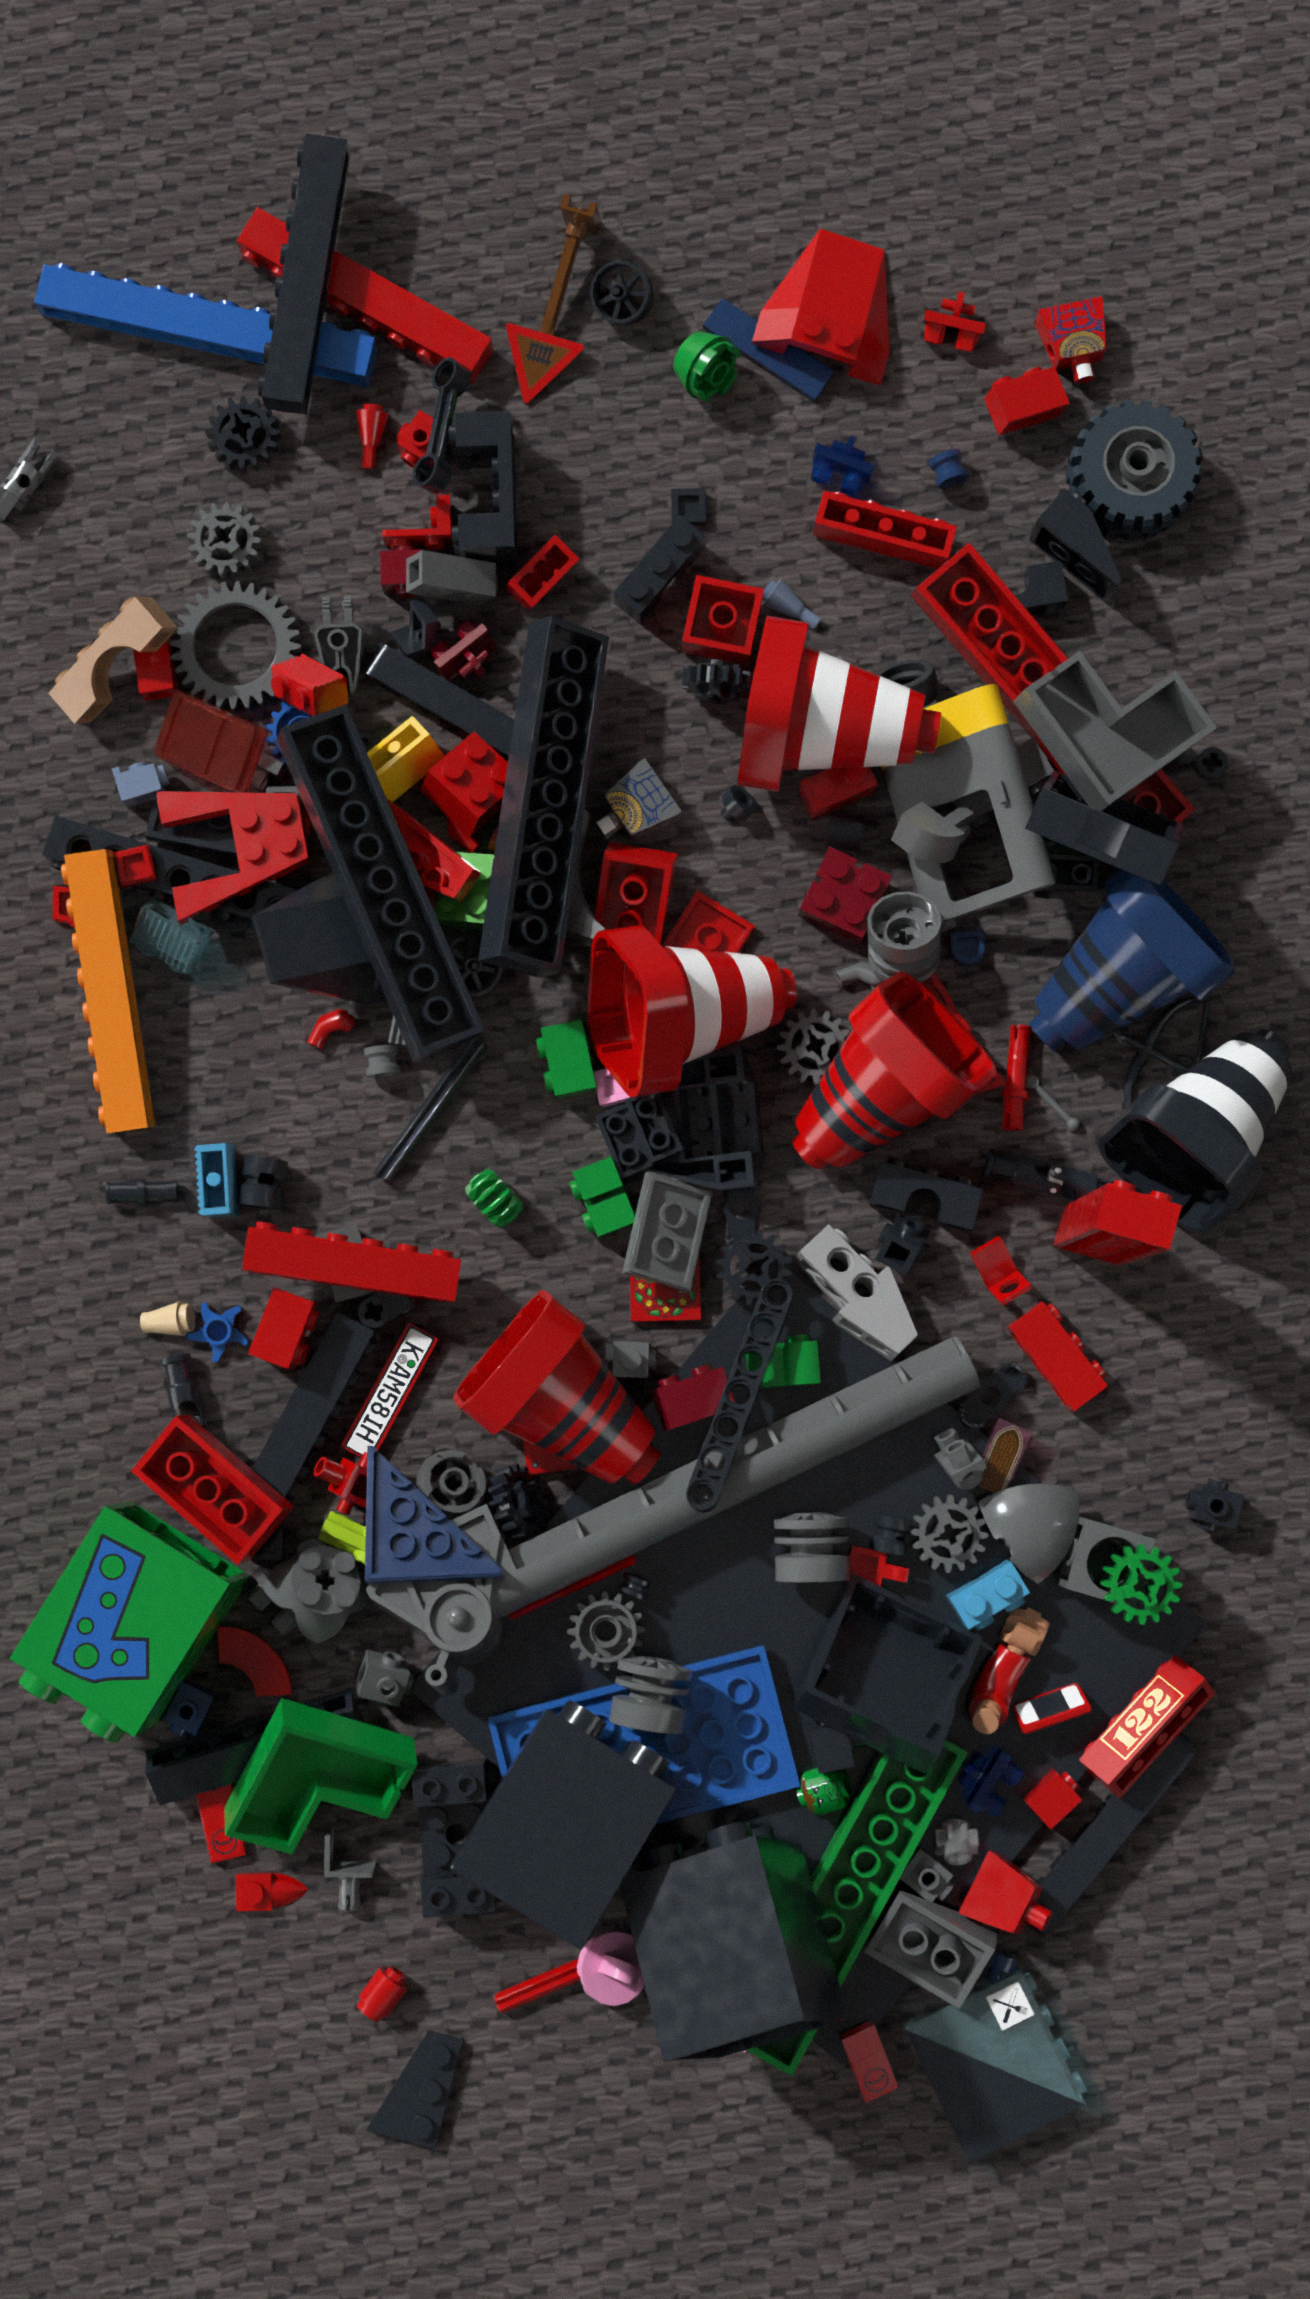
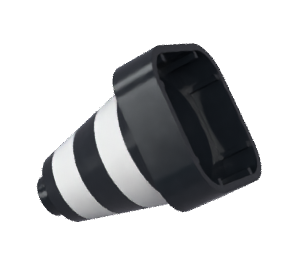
M1261 1029L1255 1034L1249 1032L1238 1033L1167 1086L1155 1084L1144 1091L1123 1111L1099 1140L1098 1148L1101 1156L1126 1182L1136 1185V1190L1139 1193L1150 1194L1151 1191H1158L1173 1196L1172 1203L1182 1205L1177 1225L1191 1232L1207 1233L1233 1214L1262 1179L1263 1172L1260 1163L1256 1159V1155L1293 1075L1292 1066L1289 1062L1291 1057L1290 1047L1279 1035L1269 1030Z

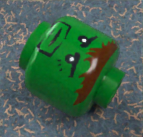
M816 1767L803 1772L801 1786L796 1788V1792L803 1808L808 1807L814 1815L822 1816L844 1809L847 1806L848 1797L852 1796V1786L844 1769L819 1774Z

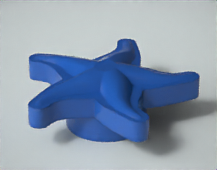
M203 1302L201 1304V1313L205 1325L196 1333H188L187 1338L193 1341L209 1342L213 1349L212 1361L218 1362L227 1343L239 1342L244 1346L249 1343L248 1339L234 1327L235 1317L242 1311V1307L235 1306L219 1315L210 1310L207 1302Z

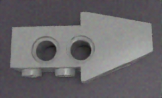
M828 1224L799 1251L793 1261L841 1309L832 1319L835 1324L892 1361L918 1335L892 1271L887 1266L877 1274L874 1271L873 1263L865 1255H858L851 1248L847 1236L839 1229L834 1230ZM830 1259L842 1261L845 1271L838 1272L834 1270L830 1264ZM855 1284L865 1285L869 1290L870 1296L862 1297L858 1295L855 1290Z

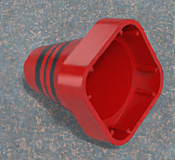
M898 972L880 983L849 1013V1021L853 1030L796 1116L795 1122L799 1134L793 1138L794 1148L804 1161L816 1169L821 1170L828 1163L838 1168H844L935 1115L944 1119L949 1118L996 1076V1067L984 1048L925 985L908 973Z
M541 1290L520 1310L474 1365L455 1391L453 1400L459 1409L492 1436L504 1430L609 1484L616 1482L623 1476L633 1485H636L651 1471L660 1457L661 1452L650 1443L655 1434V1428L584 1337L582 1331L584 1330L585 1323L545 1290Z

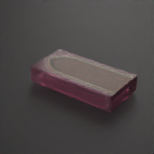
M998 1418L981 1457L987 1468L982 1470V1480L977 1486L992 1493L1009 1488L1032 1432Z

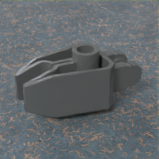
M352 595L343 596L342 608L345 619L343 624H333V602L331 597H322L323 625H320L314 632L321 664L336 672H339L341 668L346 669L350 693H356L363 667L366 630L358 623H355Z

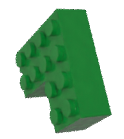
M281 1698L224 1807L225 1836L293 1854L321 1800L388 1819L401 1796L400 1789H405L417 1767L414 1738Z

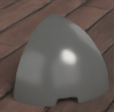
M1027 1484L998 1491L979 1501L983 1517L991 1534L995 1539L1000 1538L1004 1540L1005 1545L1010 1548V1561L1026 1577L1039 1584L1058 1567L1073 1542L1078 1526L1079 1498L1077 1491L1054 1484Z

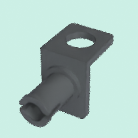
M328 1826L325 1834L324 1877L339 1878L338 1908L347 1910L350 1896V1910H356L361 1907L360 1878H372L374 1876L376 1861H334V1826Z

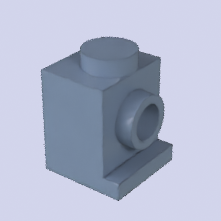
M139 762L129 766V771L123 772L119 767L112 768L121 801L127 808L157 799L156 792L166 791L164 786L170 784L164 765L156 766L154 763Z

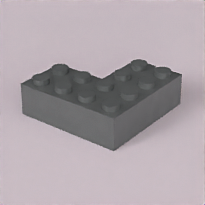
M1081 651L1057 666L1051 673H1047L1031 684L1013 701L1088 806L1099 811H1103L1217 729L1177 671H1174L1121 708Z

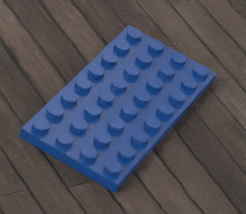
M764 1645L682 1666L693 1670L691 1681L675 1680V1684L690 1688L689 1695L672 1696L673 1703L687 1708L682 1734L650 1732L609 1722L613 1696L630 1694V1689L616 1683L487 1717L502 1778L542 1712L549 1709L559 1715L569 1700L589 1710L607 1723L598 1741L620 1754L627 1741L632 1742V1740L656 1752L671 1763L661 1780L676 1789L656 1824L800 1787Z

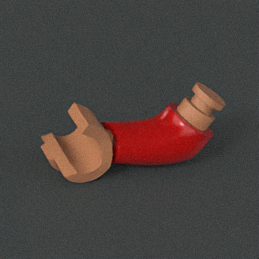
M1029 1607L1026 1610L1016 1608L1009 1613L999 1635L1000 1639L1009 1645L999 1644L984 1665L973 1686L970 1695L969 1713L973 1726L980 1733L991 1734L1007 1720L1013 1694L1031 1661V1658L1025 1652L1031 1656H1036L1049 1629L1050 1623L1041 1618V1613Z

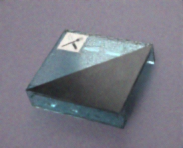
M1018 1965L1015 1973L967 1996L960 2009L949 2005L919 2021L913 2016L902 2022L969 2163L1086 2105L1081 2093L1087 2091L1078 2071L1071 2073L1065 2062L1071 2056L1062 2038L1060 2037L1055 2040L1049 2029L1055 2023L1046 2005L1044 2004L1039 2007L1033 1996L1034 1993L1038 1992V1988L1030 1972L1028 1971L1023 1974Z

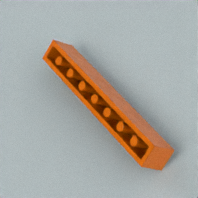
M101 849L64 855L65 864L61 866V873L65 885H69L71 897L67 899V912L71 920L74 919L76 933L72 934V945L74 952L79 954L81 968L77 970V978L80 988L85 989L86 1002L82 1006L85 1022L90 1023L92 1037L88 1038V1049L90 1056L95 1058L97 1071L93 1073L95 1090L100 1092L102 1106H99L98 1109L99 1121L102 1127H106V1133L154 1127L156 1125L114 851Z

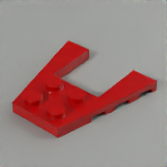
M156 792L160 820L164 828L230 814L240 873L172 888L177 920L181 925L189 922L188 919L204 911L208 913L220 907V903L236 895L241 897L253 891V887L267 880L270 882L311 862L300 800L296 793Z

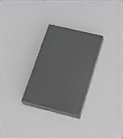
M650 1171L646 1172L622 1274L684 1293L690 1292L713 1191Z

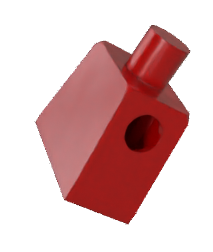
M988 1851L958 1912L963 1916L1013 1934H1020L1026 1922L1044 1931L1053 1914L1049 1909L1036 1903L1042 1887L997 1851Z

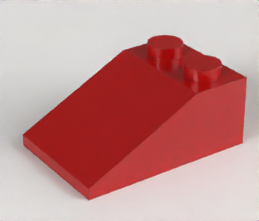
M610 842L603 855L595 911L597 921L606 930L642 925L662 945L678 854Z

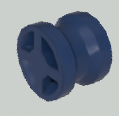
M959 449L944 451L929 460V467L932 471H935L937 476L935 484L938 489L961 484L969 478L968 470L962 467L961 460L963 456Z

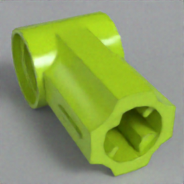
M330 1511L318 1539L351 1553L357 1561L365 1564L366 1525L364 1526L342 1514Z

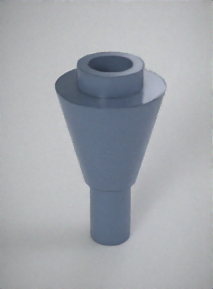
M783 578L778 582L772 579L764 589L763 599L765 601L762 604L763 607L792 618L796 617L801 622H807L812 630L821 620V618L803 606V602Z

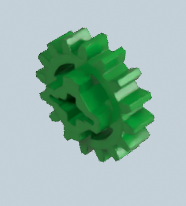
M1138 1544L1136 1553H1133L1130 1547L1125 1546L1123 1547L1124 1557L1121 1558L1115 1554L1111 1555L1115 1563L1113 1568L1103 1567V1570L1110 1574L1108 1580L1100 1581V1585L1110 1590V1592L1103 1596V1599L1105 1601L1114 1600L1115 1604L1112 1606L1111 1611L1117 1614L1124 1610L1123 1620L1130 1622L1133 1616L1136 1615L1137 1622L1140 1625H1145L1146 1616H1149L1153 1622L1157 1623L1160 1621L1158 1612L1162 1611L1170 1615L1172 1611L1167 1604L1169 1601L1179 1602L1180 1598L1173 1594L1174 1589L1182 1587V1583L1173 1580V1576L1177 1575L1180 1570L1176 1567L1168 1568L1167 1565L1172 1558L1169 1555H1165L1159 1559V1548L1152 1547L1149 1553H1146L1145 1545ZM1140 1560H1149L1158 1566L1159 1569L1147 1571ZM1125 1567L1127 1571L1122 1583L1118 1584L1119 1575ZM1138 1574L1149 1581V1583L1144 1585V1593L1134 1589V1585L1138 1583ZM1164 1585L1163 1594L1157 1601L1156 1595L1159 1587ZM1135 1597L1143 1609L1132 1608L1123 1599Z

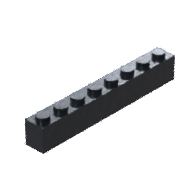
M306 133L304 146H299L297 167H300L299 179H293L291 198L295 200L293 211H288L286 217V232H289L288 244H282L280 263L284 265L282 277L277 276L275 282V297L278 298L277 309H272L270 312L269 329L273 331L271 343L266 342L264 347L263 360L264 363H267L266 374L260 375L258 382V396H262L265 407L268 410L307 415L351 155L347 139Z

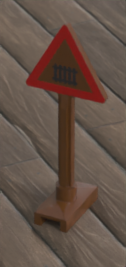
M566 194L563 195L560 209L567 226L565 231L567 239L540 330L535 331L512 323L506 324L520 390L525 404H529L584 351L582 344L554 336V331L580 243L584 242L587 232L598 235L601 218L597 203L590 202L588 210L580 207L574 208L571 196Z

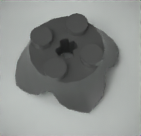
M318 1538L302 1542L297 1547L296 1554L293 1557L282 1561L271 1571L263 1586V1590L272 1603L280 1608L294 1611L296 1625L300 1632L315 1644L335 1636L343 1627L348 1615L361 1611L369 1600L366 1591L368 1584L365 1582V1575L355 1564L354 1556ZM319 1578L328 1584L329 1587L326 1590H322V1584L316 1583Z

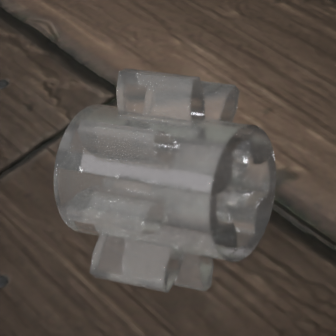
M960 1819L949 1820L942 1825V1830L935 1831L936 1855H945V1861L948 1864L963 1865L971 1861L972 1854H978V1830H969V1825L966 1821Z

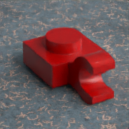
M852 1545L849 1558L850 1578L854 1573L881 1587L882 1578L907 1583L910 1569L885 1563L887 1556L885 1552Z

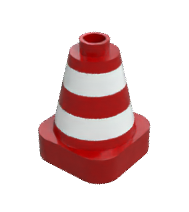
M772 616L766 617L747 707L737 785L779 792L783 771L912 765L915 751L934 754L942 712L923 709L925 694L807 646L806 640L809 627L807 622Z
M642 925L600 930L595 934L592 941L587 1004L588 1033L595 1054L630 1097L676 1090L681 1080L682 1064L778 1025L783 1019L785 1010L792 1009L796 1003L797 987L792 972L786 967L779 968L776 962L769 956L661 946Z

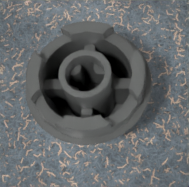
M457 1450L441 1451L430 1456L420 1467L417 1476V1489L449 1519L454 1520L479 1508L484 1499L486 1488L484 1471L465 1452Z

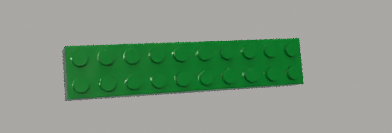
M948 1738L944 1741L939 1757L926 1773L920 1772L879 1751L810 1877L840 1987L968 1753L962 1746ZM818 2029L746 2051L786 2074L793 2076Z

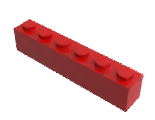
M256 1222V1228L248 1227L241 1272L446 1303L455 1302L461 1259L453 1258L454 1252L433 1249L432 1255L418 1253V1246L398 1244L397 1249L383 1247L384 1241L363 1238L362 1244L348 1242L349 1236L336 1233H327V1239L313 1237V1230L292 1227L291 1233L277 1231L278 1225L265 1222Z

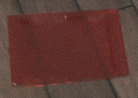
M175 689L153 754L227 790L247 793L269 730L184 691Z

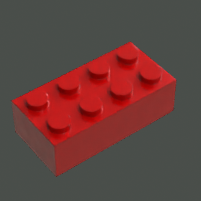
M189 1414L175 1416L131 1470L134 1475L237 1565L252 1559L294 1507Z

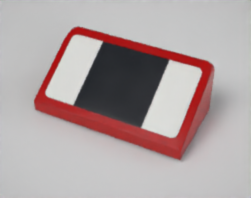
M1072 1683L1014 1703L1012 1711L1019 1730L1024 1734H1029L1090 1713L1091 1707L1081 1687L1077 1683Z

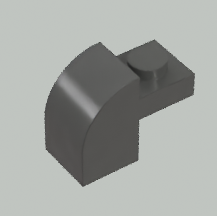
M920 802L902 813L891 841L910 855L926 862L945 863L952 861L960 844L968 837L971 831L969 824L974 812L963 805L942 817L924 802Z

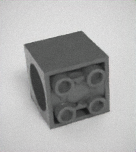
M1079 1517L1073 1542L1063 1559L1056 1584L1069 1590L1103 1599V1596L1110 1592L1109 1588H1099L1093 1583L1095 1579L1087 1568V1559L1091 1549L1102 1544L1105 1538L1116 1537L1125 1546L1130 1547L1133 1553H1136L1138 1544H1144L1146 1553H1149L1150 1549L1155 1547L1156 1539ZM1140 1560L1145 1570L1148 1567L1153 1568L1155 1565L1149 1560ZM1138 1574V1583L1134 1585V1589L1144 1593V1585L1148 1582H1145V1578L1140 1577ZM1137 1598L1123 1599L1130 1607L1137 1608L1139 1602Z

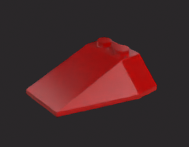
M820 228L762 308L751 344L780 354H784L788 344L850 364L848 376L880 386L890 354L884 249Z

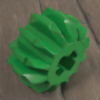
M485 1169L478 1173L465 1187L469 1199L496 1227L503 1228L508 1223L513 1222L523 1210V1203L519 1197L493 1170Z

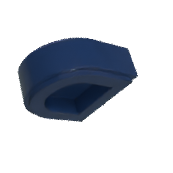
M984 929L949 933L951 955L958 964L973 966L982 960L986 952Z

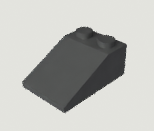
M900 1890L864 1952L960 2009L994 1953L998 1933L974 1919L959 1914L955 1910Z

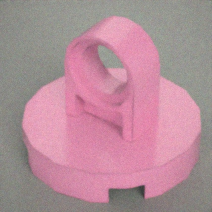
M614 1930L605 1931V1933L587 1941L580 1952L577 1972L581 1978L585 1993L601 2004L617 2006L628 2003L639 1995L645 1984L634 1940L630 1934Z

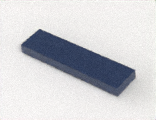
M721 298L703 324V329L708 333L729 337L743 356L815 403L834 376V371L798 347L789 344L784 354L751 344L758 321Z

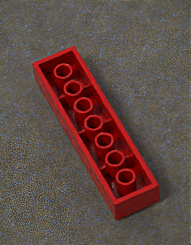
M1114 1180L1113 1183H1108L1064 1206L1053 1246L1118 1266L1170 1250L1182 1205L1172 1203L1173 1196L1158 1191H1151L1150 1194L1135 1192L1136 1185Z

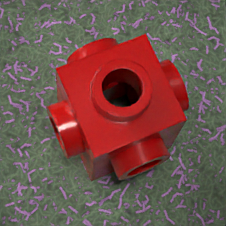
M420 409L411 423L406 422L397 435L400 458L413 469L419 459L427 452L433 418Z

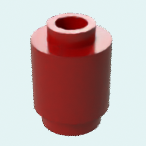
M392 1965L388 1968L380 1966L360 1993V2001L357 2003V2008L369 2019L379 2023L383 2017L387 2018L408 1990V1986L405 1983L407 1977Z

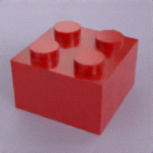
M696 575L682 639V653L749 666L764 589Z
M474 731L427 771L420 791L463 832L471 837L501 811L508 762Z

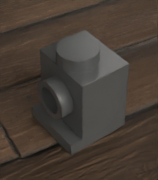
M918 1844L900 1880L930 1902H933L935 1898L942 1901L954 1886L950 1881L954 1876L952 1872ZM931 1872L935 1875V1879L931 1884H924L922 1882L924 1873Z

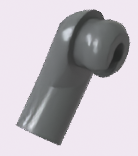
M859 962L836 971L841 987L861 980L868 983L873 991L883 982L882 979L873 973L868 962Z

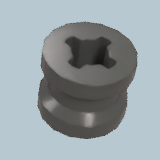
M380 1045L365 1048L364 1056L368 1059L369 1064L366 1069V1077L380 1078L400 1075V1066L396 1064V1056L399 1054L398 1046Z

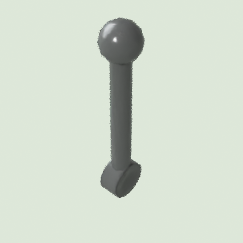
M1035 1075L1027 1077V1088L1034 1089L1067 1122V1128L1070 1131H1077L1080 1128V1121L1077 1118H1071L1039 1085L1038 1077Z

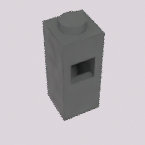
M421 550L406 559V593L470 604H483L496 597L498 589L496 563Z

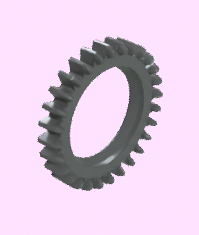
M240 581L235 582L233 591H229L226 583L222 582L220 594H217L210 586L208 587V599L197 593L195 595L199 604L197 607L189 603L185 604L190 616L180 614L177 616V619L184 627H178L173 634L181 639L170 641L171 648L179 651L171 655V660L173 663L181 664L175 669L178 677L186 676L182 681L184 687L187 689L194 686L191 693L196 699L204 694L203 702L207 706H210L216 699V707L220 711H223L227 702H229L232 712L237 713L240 702H243L247 712L252 709V700H256L262 708L265 706L264 695H268L275 701L277 697H275L271 688V667L273 664L278 665L279 661L283 663L284 660L295 659L293 654L302 652L301 645L293 643L301 639V634L299 630H291L298 624L294 617L286 618L290 614L289 607L285 605L278 608L281 600L277 595L268 600L269 591L265 587L256 595L254 583H250L246 591L243 592ZM247 606L257 610L270 622L276 636V653L271 666L261 677L248 684L225 685L213 680L201 669L195 656L194 641L199 627L211 614L225 607Z

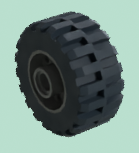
M1126 400L1121 402L1119 409H1116L1113 404L1103 408L1100 416L1094 415L1087 422L1085 429L1081 430L1068 460L1069 467L1066 471V483L1071 485L1068 492L1077 493L1086 501L1087 507L1092 511L1098 527L1102 526L1108 529L1107 537L1116 539L1119 533L1126 534V541H1136L1140 534H1144L1145 539L1155 537L1160 529L1164 532L1174 525L1177 519H1181L1199 488L1198 484L1203 474V468L1199 465L1203 460L1201 448L1194 447L1198 438L1194 430L1186 431L1184 427L1187 421L1181 415L1175 419L1169 414L1171 408L1163 404L1160 409L1152 407L1153 401L1142 400L1140 405H1134L1133 400Z

